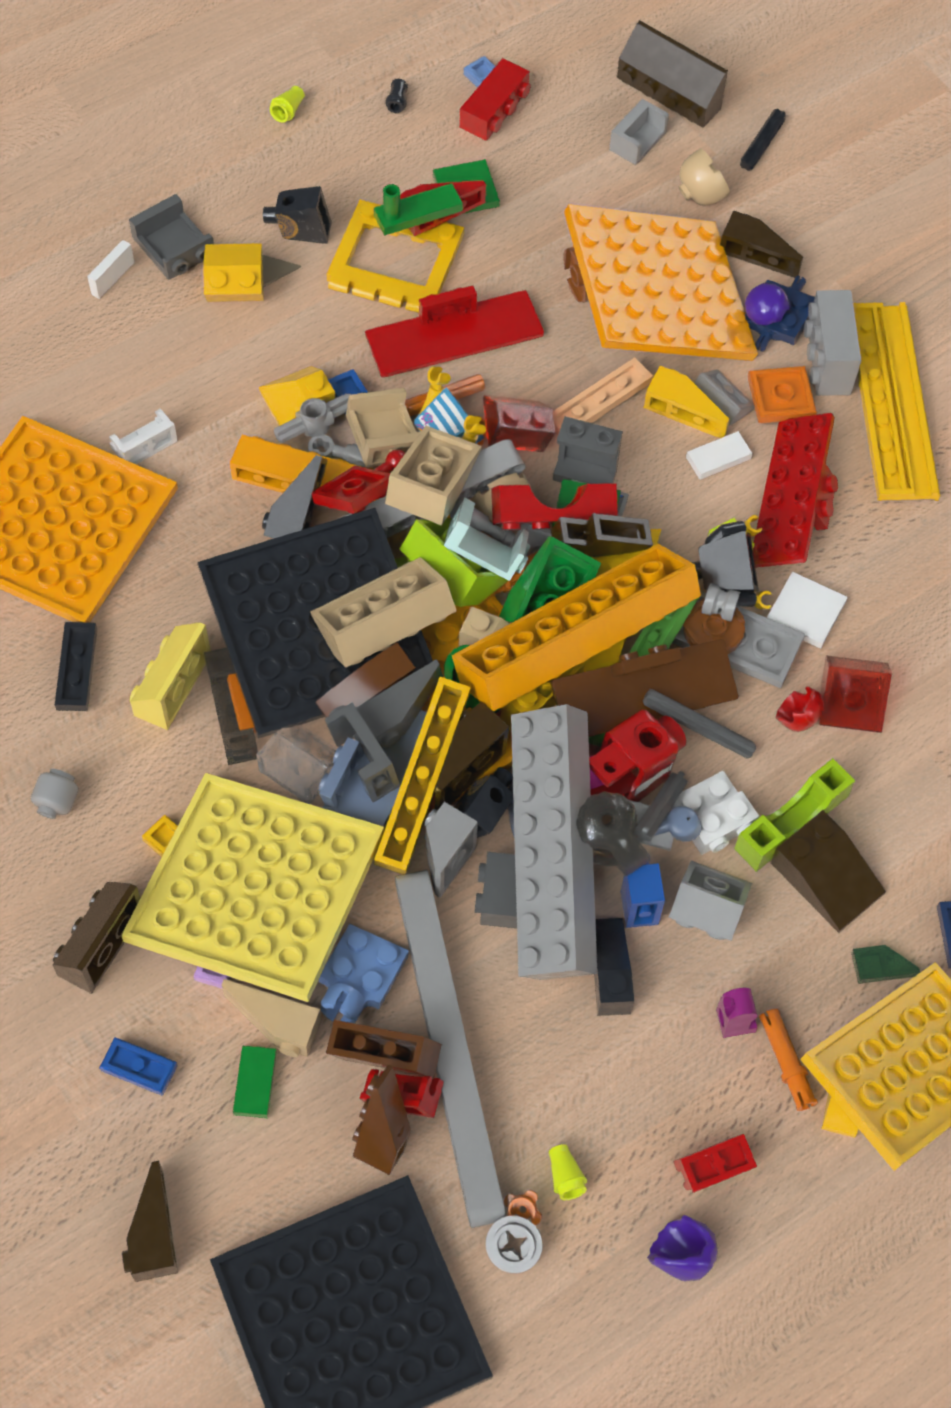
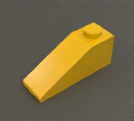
M659 366L646 391L644 408L715 437H725L729 418L686 375L674 369Z

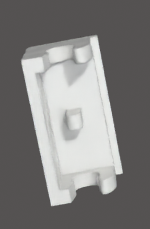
M161 409L155 411L157 417H155L154 421L121 439L115 434L109 436L112 441L110 442V447L118 457L138 464L177 442L174 423L169 420Z

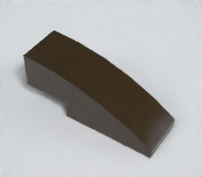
M593 513L588 520L559 517L551 529L552 537L590 557L632 553L646 550L653 546L648 519Z

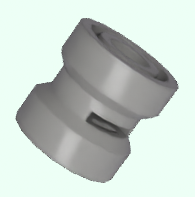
M710 583L701 613L706 615L720 614L723 620L731 622L740 592L732 589L724 592L720 586Z

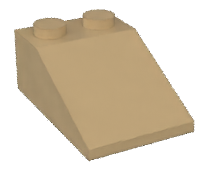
M426 425L390 474L385 504L442 525L458 500L481 451V446Z

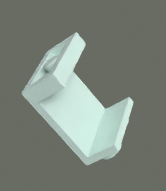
M464 497L450 521L444 546L510 581L515 572L521 573L528 560L526 555L530 548V544L527 543L529 532L523 529L513 548L487 536L470 526L475 503Z

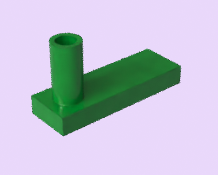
M452 183L400 199V188L395 184H388L383 188V205L373 209L374 217L384 236L461 212L463 211V203Z

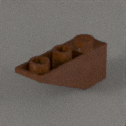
M388 1064L381 1076L374 1075L367 1088L366 1094L370 1096V1099L366 1100L359 1114V1118L363 1119V1122L359 1123L352 1138L353 1141L357 1142L352 1157L390 1175L405 1151L411 1127L394 1068Z

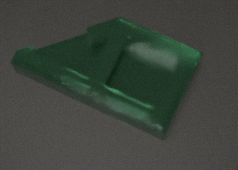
M886 945L856 948L851 952L858 984L915 977L920 973L919 967Z

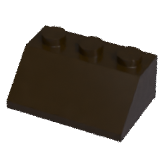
M107 881L102 890L98 889L93 894L89 903V910L84 917H79L71 930L72 935L66 945L62 944L54 954V963L52 965L58 977L90 994L93 993L125 943L121 935L140 900L137 886L131 883Z

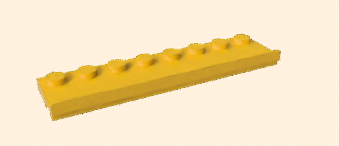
M883 302L853 303L861 354V364L857 374L877 500L934 499L938 501L940 491L907 305L905 302H900L899 306H883Z

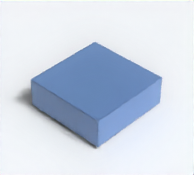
M483 56L464 67V75L478 88L494 69L495 65Z

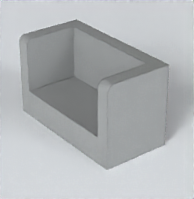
M642 99L611 131L609 150L636 165L665 135L669 114Z

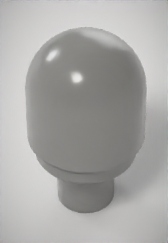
M348 444L346 447L334 445L332 456L341 458L350 464L365 467L357 444Z

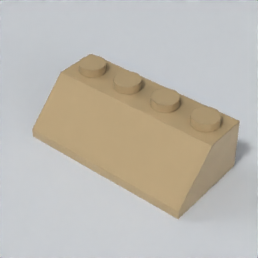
M419 557L311 611V615L333 655L346 668L362 662L364 658L377 651L386 650L393 643L405 637L417 634L419 630L433 623L443 621L448 615L456 612V608L446 579Z

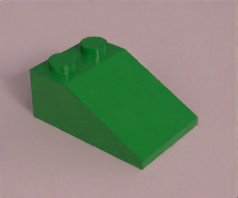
M549 536L510 590L499 617L511 624L594 579L601 562Z

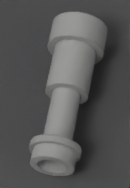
M464 497L457 500L450 512V518H453ZM474 508L470 526L480 532L484 531L509 547L515 539V533L493 525L487 515Z

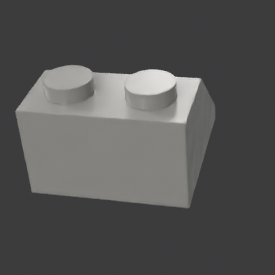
M446 802L442 804L438 811L436 809L432 810L424 824L426 826L424 837L426 839V854L435 895L440 898L472 855L477 844L478 822Z
M690 861L678 889L669 918L674 919L676 923L683 927H695L706 931L712 938L732 941L752 883Z

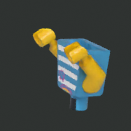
M431 367L427 374L428 381L431 384L419 416L414 421L419 431H422L427 425L475 444L483 440L486 428L484 425L479 424L481 417L468 415L447 387L444 389L442 386L450 382V375L448 373H441L442 367Z

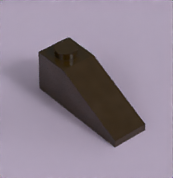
M733 210L722 234L720 244L724 247L726 255L793 278L799 276L803 256L760 219Z
M159 1161L151 1163L126 1238L128 1250L122 1251L125 1273L131 1272L135 1282L178 1273L164 1173Z

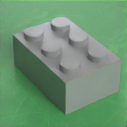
M851 290L816 291L814 302L809 303V320H805L804 336L809 338L807 359L812 361L813 365L810 369V382L815 384L817 396L851 395L861 364Z

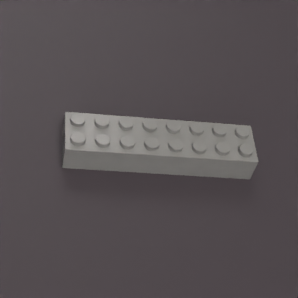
M567 704L512 714L519 977L546 980L597 974L588 715L586 711Z

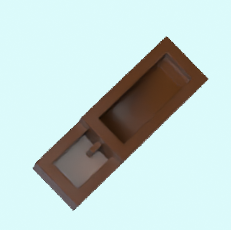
M395 643L333 687L316 701V705L325 718L329 716L332 710L339 706H347L353 702L355 707H358L413 674L415 667L399 644Z

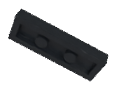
M65 622L54 704L56 711H88L97 638L96 623Z

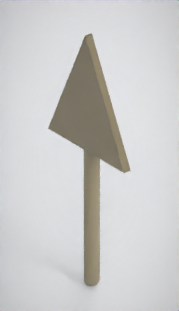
M262 255L263 287L301 268V265Z

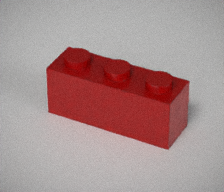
M502 58L461 106L459 128L485 141L493 133H497L504 119L514 113L518 102L528 96L531 89V84L529 83L530 71Z

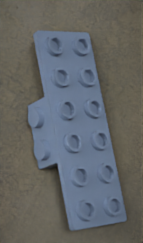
M423 710L420 711L406 734L401 736V739L395 745L382 748L393 764L400 786L427 714ZM348 737L345 744L337 748L333 757L334 765L330 773H326L319 784V794L324 802L323 808L385 827L400 787L373 803L367 795L357 771L370 762L365 756L360 742Z

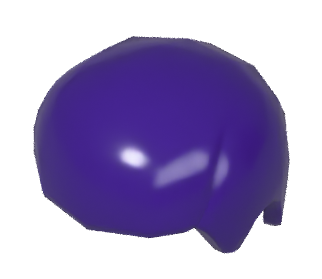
M762 283L754 287L747 295L745 309L748 318L755 324L767 326L772 323L781 322L786 311L790 310V303L786 292L774 283Z

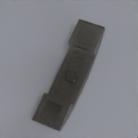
M227 648L204 652L228 765L260 759L253 728L239 730L227 682L228 675L235 674Z

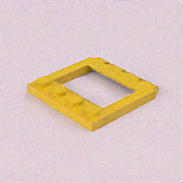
M359 199L326 274L327 281L329 282L328 289L348 294L350 288H353L352 295L375 301L377 295H380V303L401 308L403 303L406 302V310L419 313L420 298L431 294H440L464 236V227L444 222L417 236H414L409 229L389 234L396 237L399 235L409 236L411 241L422 244L432 242L438 248H441L426 286L349 266L364 229H380L374 217L373 208L381 205Z

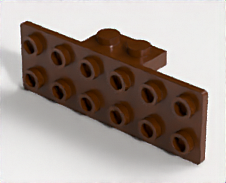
M723 639L681 649L677 647L668 650L667 645L664 644L649 648V654L640 657L638 651L620 655V662L611 666L557 678L550 682L556 706L567 704L587 712L588 737L608 732L640 710H647L656 720L664 716L644 705L643 698L649 689H653L692 710L738 699L739 695Z

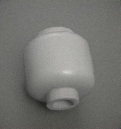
M50 769V772L40 774L30 798L31 802L38 807L37 813L50 819H55L56 815L68 814L79 791L78 786L74 782L75 778L58 769Z

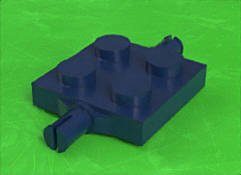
M796 276L790 287L767 279L765 283H774L786 292L790 303V310L786 311L781 322L772 323L767 326L755 324L745 314V320L748 321L750 329L760 334L755 342L756 349L759 350L760 348V351L766 349L770 340H781L794 345L804 330L805 320H809V303L814 302L815 297L801 292L806 284L804 277L800 279V276Z

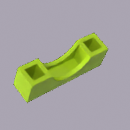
M832 758L812 774L802 788L780 809L768 816L762 815L743 830L738 836L734 849L757 872L772 860L775 850L779 845L822 810L828 814L849 797L856 780Z

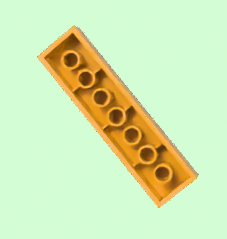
M660 544L645 550L453 654L452 659L459 683L471 687L470 694L480 702H483L492 711L507 706L511 701L534 691L538 686L559 677L565 671L586 662L592 656L611 648L614 644L628 636L635 635L639 630L662 620L666 615L687 606L691 601L700 597L701 592L695 564Z

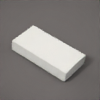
M122 240L88 275L89 286L93 296L100 299L133 265L134 258L131 244Z
M735 432L688 451L686 459L701 480L750 460L753 453L740 433Z

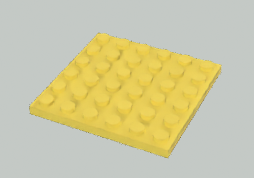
M205 773L121 937L126 943L309 1002L376 855L385 831L384 827Z

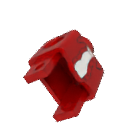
M640 710L605 733L600 752L589 759L590 770L604 784L590 789L591 810L598 817L616 804L617 798L639 802L666 782L678 752L686 746L687 742L685 733L673 718L666 715L656 720L647 710ZM636 767L640 769L638 776L631 773ZM595 796H603L605 801L599 802L595 799Z

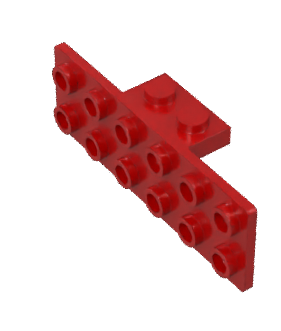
M474 285L420 298L419 317L368 329L365 331V336L380 376L385 378L541 338L544 336V330L526 290L477 302V293Z
M832 413L789 418L778 423L756 530L762 528V531L755 535L753 542L756 568L805 563L808 557L813 527L816 530L828 529L830 517H832L834 512V494L838 490L837 477L832 474L826 464L835 420Z

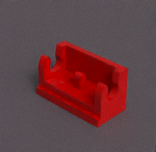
M371 1069L367 1076L364 1090L359 1097L363 1102H366L368 1098L370 1099L366 1091L374 1075H379V1069ZM395 1074L406 1113L434 1118L444 1081L440 1078L432 1079V1076L417 1077Z
M744 1134L734 1136L673 1161L678 1172L681 1171L685 1180L683 1183L684 1188L691 1190L692 1193L757 1167Z

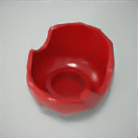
M808 686L805 687L806 694L793 691L777 710L775 718L791 731L802 732L808 730L822 716L824 698L821 693Z

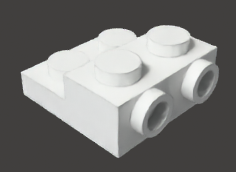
M724 771L682 791L671 808L686 806L697 813L701 821L702 830L700 835L692 841L701 855L709 851L715 853L722 850L729 844L730 840L739 836L743 830L759 818L758 813L743 791L737 792Z

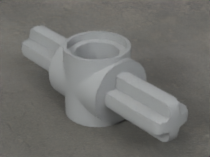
M344 394L327 403L317 398L304 401L300 411L295 413L296 418L274 429L277 440L284 443L302 433L309 437L325 435L329 430V426L334 424V418L347 411L348 398L351 394Z

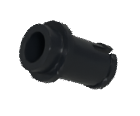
M400 78L392 81L390 94L385 100L387 109L392 113H400L407 104L405 96L408 84H405L406 81Z

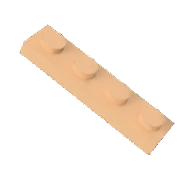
M634 357L546 415V423L557 435L565 416L593 423L650 385L653 375Z

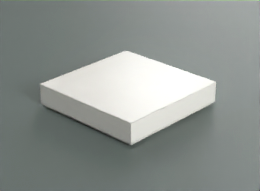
M792 572L767 618L805 633L803 641L821 649L844 607L847 597Z

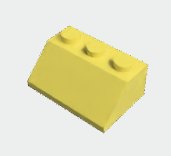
M199 622L175 626L170 636L166 635L160 645V653L155 661L151 660L147 665L145 678L140 686L136 685L131 692L130 703L135 717L166 730L169 729L211 657L205 624Z

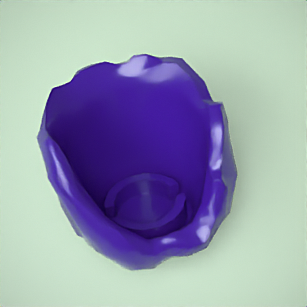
M683 1215L681 1219L669 1222L659 1232L658 1239L653 1242L647 1258L651 1264L681 1281H697L710 1272L717 1260L718 1246L716 1236L706 1224L690 1216Z

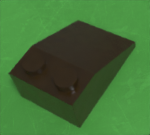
M480 702L474 708H467L461 714L436 785L434 809L437 811L444 802L451 805L506 753L510 726L483 702Z
M824 810L779 845L771 861V864L838 933L886 893L847 833Z

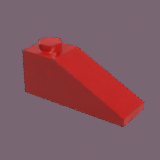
M480 180L420 184L412 189L405 190L400 194V199L452 183L463 203V211L408 229L414 236H417L484 204L486 183Z

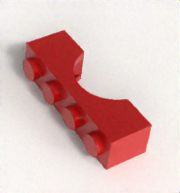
M616 483L585 484L579 486L573 500L562 509H555L542 504L534 496L529 485H499L491 488L493 525H502L503 530H520L521 524H532L533 530L550 529V524H555L559 517L588 520L593 513L618 516Z

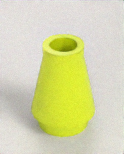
M292 86L288 91L272 99L269 109L272 117L282 123L292 120L301 101L305 97L304 91L299 86Z
M562 1144L551 1148L548 1153L551 1160L554 1192L559 1194L561 1200H572L580 1197L587 1191L585 1186L587 1179L570 1153L568 1145Z

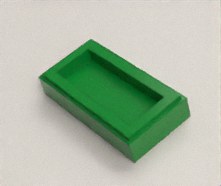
M242 1046L233 1115L268 1119L277 1055L275 1048Z

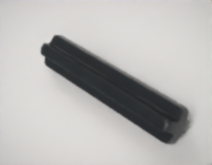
M778 108L772 111L742 156L740 163L742 168L750 171L755 167L784 123L786 117L784 111H780Z

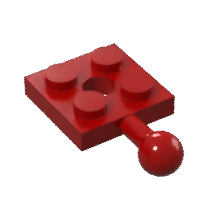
M399 449L390 451L386 456L385 462L374 470L354 465L313 491L311 494L314 504L346 511L350 514L362 512L368 504L387 495L389 476L403 458L405 452Z

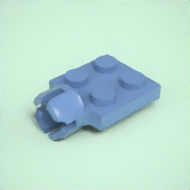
M349 923L319 978V982L328 987L321 1001V1012L333 1022L338 1012L343 1014L340 1021L356 1023L362 1010L367 1006L379 1010L405 964L409 950Z

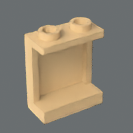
M405 388L350 395L348 398L346 417L366 468L377 467L383 464L387 454L392 450L399 449L406 453L421 433V431L416 432L406 408L405 400L407 393Z

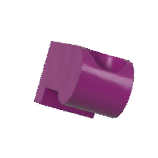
M743 987L724 993L716 1008L723 1038L756 1033L757 1024L755 1019L758 1015L751 989Z

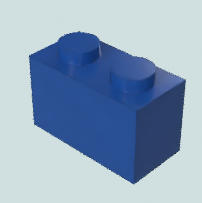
M635 862L625 868L620 891L626 928L658 925L665 903L659 863Z

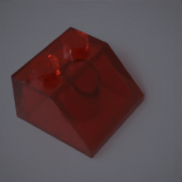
M484 395L483 405L488 447L509 439L514 444L516 450L545 451L555 434L553 410L551 407L535 400Z
M826 655L821 682L824 710L819 719V725L882 733L892 677L889 664Z

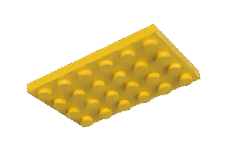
M936 962L806 1052L800 1059L894 1171L951 1127V979Z

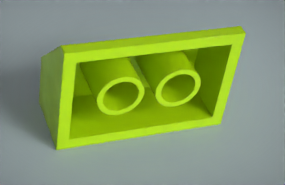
M446 518L442 525L426 519L416 520L399 550L408 557V562L421 557L445 578L454 605L459 607L478 605L508 581L444 546L452 518Z

